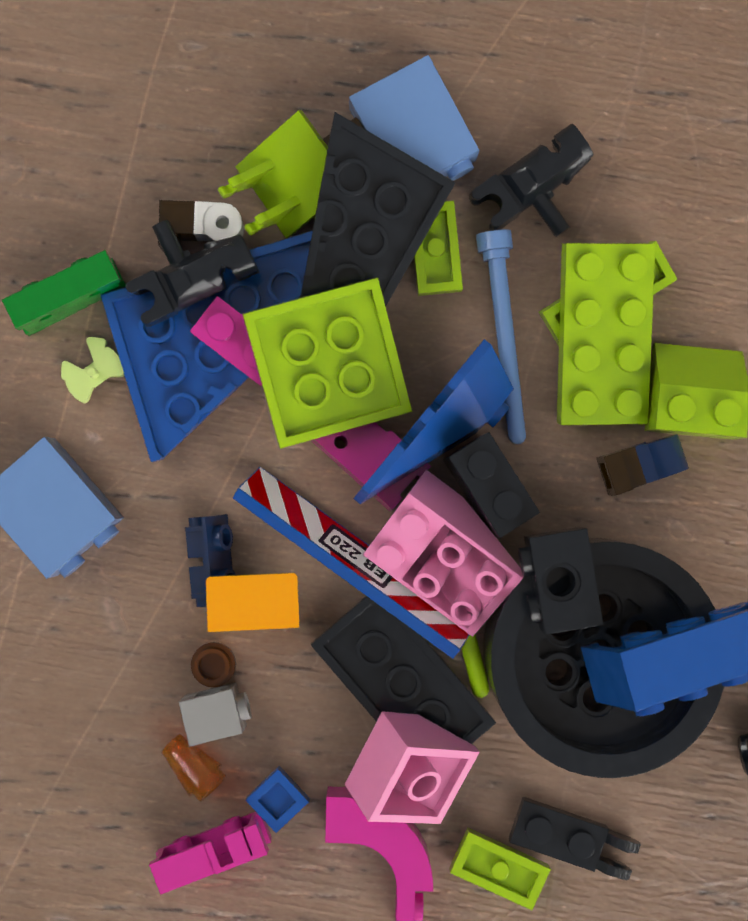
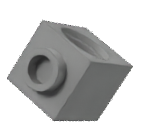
M237 682L187 694L179 701L189 747L242 734L247 726L246 720L252 718L246 692L239 693Z

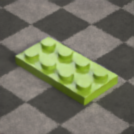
M562 243L557 394L558 424H648L656 244Z

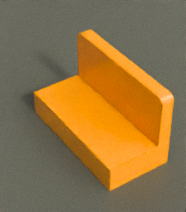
M295 573L209 576L206 579L208 632L299 628L298 577Z

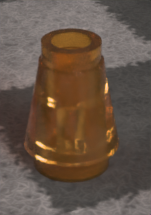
M181 734L172 739L161 751V754L166 758V761L188 796L194 795L200 802L206 799L227 777L220 770L222 767L221 763L196 745L189 747L188 739L186 740Z

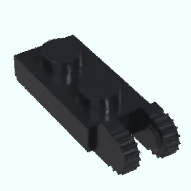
M522 797L508 838L510 843L593 872L597 869L606 875L626 881L630 879L632 869L620 861L600 856L604 843L624 852L638 854L641 843L636 839L609 830L605 824L526 797Z

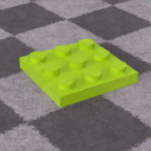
M378 278L368 279L242 313L280 449L412 412Z

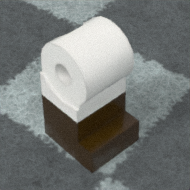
M159 200V222L169 220L180 245L181 241L213 242L239 234L243 237L244 225L242 217L231 204ZM158 241V246H159L160 249L163 251V249H162V247H161V245H160V243H159V241Z

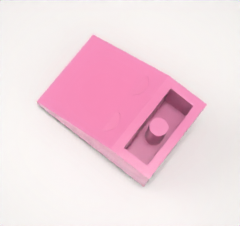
M425 470L363 554L472 637L523 579L520 566L467 501L427 470Z

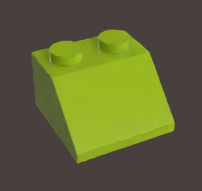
M653 343L650 368L649 417L644 431L730 440L747 438L748 375L743 351Z

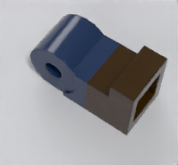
M678 434L649 443L643 442L596 457L607 494L611 496L620 495L639 486L689 469Z

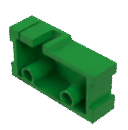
M104 250L89 258L78 259L70 267L39 282L34 281L23 286L21 291L2 299V302L15 329L19 331L23 329L25 334L30 336L101 301L102 294L126 288V284L115 261Z

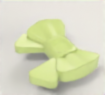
M88 337L86 339L94 362L84 369L68 361H63L61 365V378L65 380L69 392L84 404L90 400L94 388L105 380L125 376L118 353L110 347H106L107 341L104 338Z

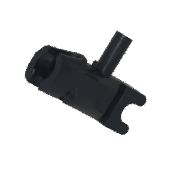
M574 124L568 125L553 136L552 146L556 152H551L546 146L540 145L499 175L495 174L469 194V200L474 206H478L487 200L495 201L499 205L500 211L491 219L490 231L501 230L532 205L555 237L560 236L570 228L551 201L554 196L552 191L562 183L565 185L570 184L574 176L594 156L588 142Z
M164 220L155 224L152 228L170 265L158 271L152 270L127 282L125 287L128 292L135 295H142L147 292L154 294L155 304L141 315L142 323L146 327H151L178 315L179 311L225 290L226 281L224 280V274L226 269L232 270L239 281L259 273V270L241 234L218 241L207 242L204 244L203 250L191 254L188 250L183 251L169 220Z

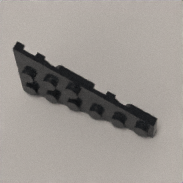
M334 112L300 298L368 279L378 278L386 307L456 182Z

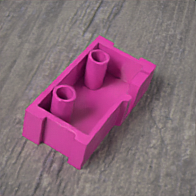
M374 422L311 441L363 487L401 439L393 431L386 432ZM342 440L345 442L346 447L339 449L335 446L334 441ZM427 463L373 497L390 512L401 501L402 497L400 494L414 478L418 481L425 470H428L431 466Z
M255 811L242 817H231L225 820L222 825L191 837L185 835L174 840L173 844L157 850L155 853L156 859L151 861L149 866L161 895L267 855L269 851L267 844L271 843L272 837L266 822Z

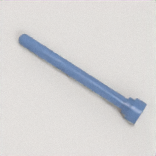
M508 229L493 230L476 234L477 250L479 254L483 255V261L488 262L499 360L514 388L504 401L510 407L506 412L508 437L513 444H521L526 439L506 268V259L510 258L509 250L513 249L512 233Z

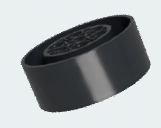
M589 538L598 595L606 594L611 603L609 612L602 617L604 625L571 630L562 636L545 635L539 629V623L531 624L526 596L533 595L531 576H524L486 621L483 639L485 670L493 695L508 722L518 736L542 758L567 771L597 778L630 777L659 768L675 759L690 747L712 719L720 702L724 686L720 683L708 687V695L696 700L679 701L676 698L664 702V710L647 716H636L634 711L602 703L587 706L583 703V695L586 689L591 686L581 647L590 645L595 640H604L607 647L611 648L622 646L620 636L628 634L630 625L639 620H643L646 623L647 632L660 630L662 634L668 633L666 623L704 617L705 622H709L708 613L716 609L700 584L685 569L666 556L651 549L622 541ZM563 567L553 569L548 574L546 580L548 590L551 593L564 591L569 585V573ZM556 659L565 660L567 672L564 677L556 681L547 679L546 667L548 664Z

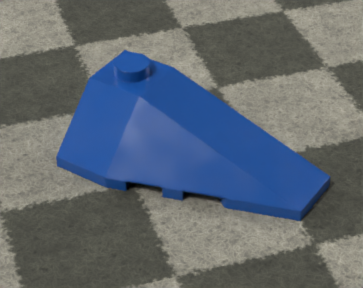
M484 339L432 404L353 498L359 504L364 503L472 437L486 423L493 428L505 415L510 407L504 401L514 388L497 354L488 341Z

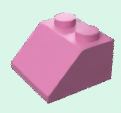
M382 711L345 782V786L368 822L441 824L480 752L474 745L418 714Z

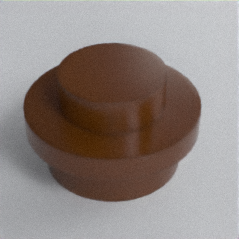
M209 642L202 645L196 650L191 660V671L194 678L206 687H220L226 684L232 678L236 669V659L229 647L219 642Z

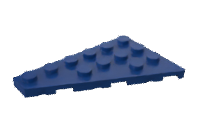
M312 231L251 249L250 252L259 273L239 281L232 270L226 269L224 274V280L226 281L225 290L179 311L178 315L151 327H146L142 323L141 315L155 304V297L152 292L135 295L128 292L126 288H122L101 295L151 462L163 460L249 378L190 333V330L216 296L240 314L300 298Z

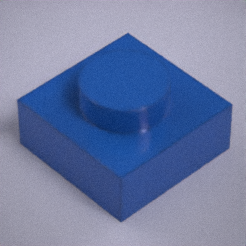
M278 766L246 797L245 801L277 833L309 803L310 798Z

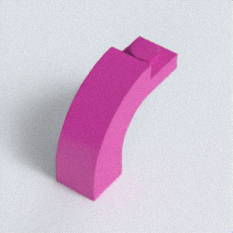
M328 786L325 843L360 844L380 853L390 864L396 878L395 921H423V893H415V891L434 892L433 876L426 843L415 823L368 822L346 787Z

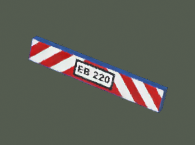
M259 467L238 487L233 499L452 659L461 650L469 634L366 558L363 554L369 545L262 467Z

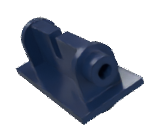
M228 514L188 518L189 527H185L188 558H203V566L189 567L191 599H196V607L207 606L206 579L209 576L236 575L232 567L231 547L233 544V534L228 525Z

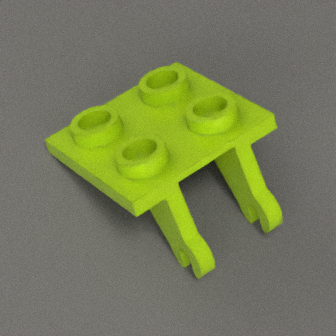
M298 110L235 166L240 174L229 178L228 182L230 184L220 186L218 192L222 198H228L236 192L253 188L268 210L254 217L256 221L247 223L244 229L249 235H253L261 229L276 224L285 238H290L315 217L328 146L304 112Z

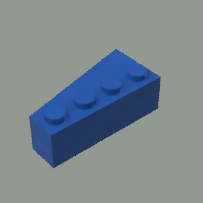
M748 601L710 611L708 613L709 622H705L704 617H693L666 623L668 631L666 634H662L660 630L644 633L637 631L620 636L622 646L611 648L594 643L581 647L595 701L634 711L636 716H647L661 712L665 709L664 702L676 698L679 701H691L708 695V687L720 683L724 687L748 682Z

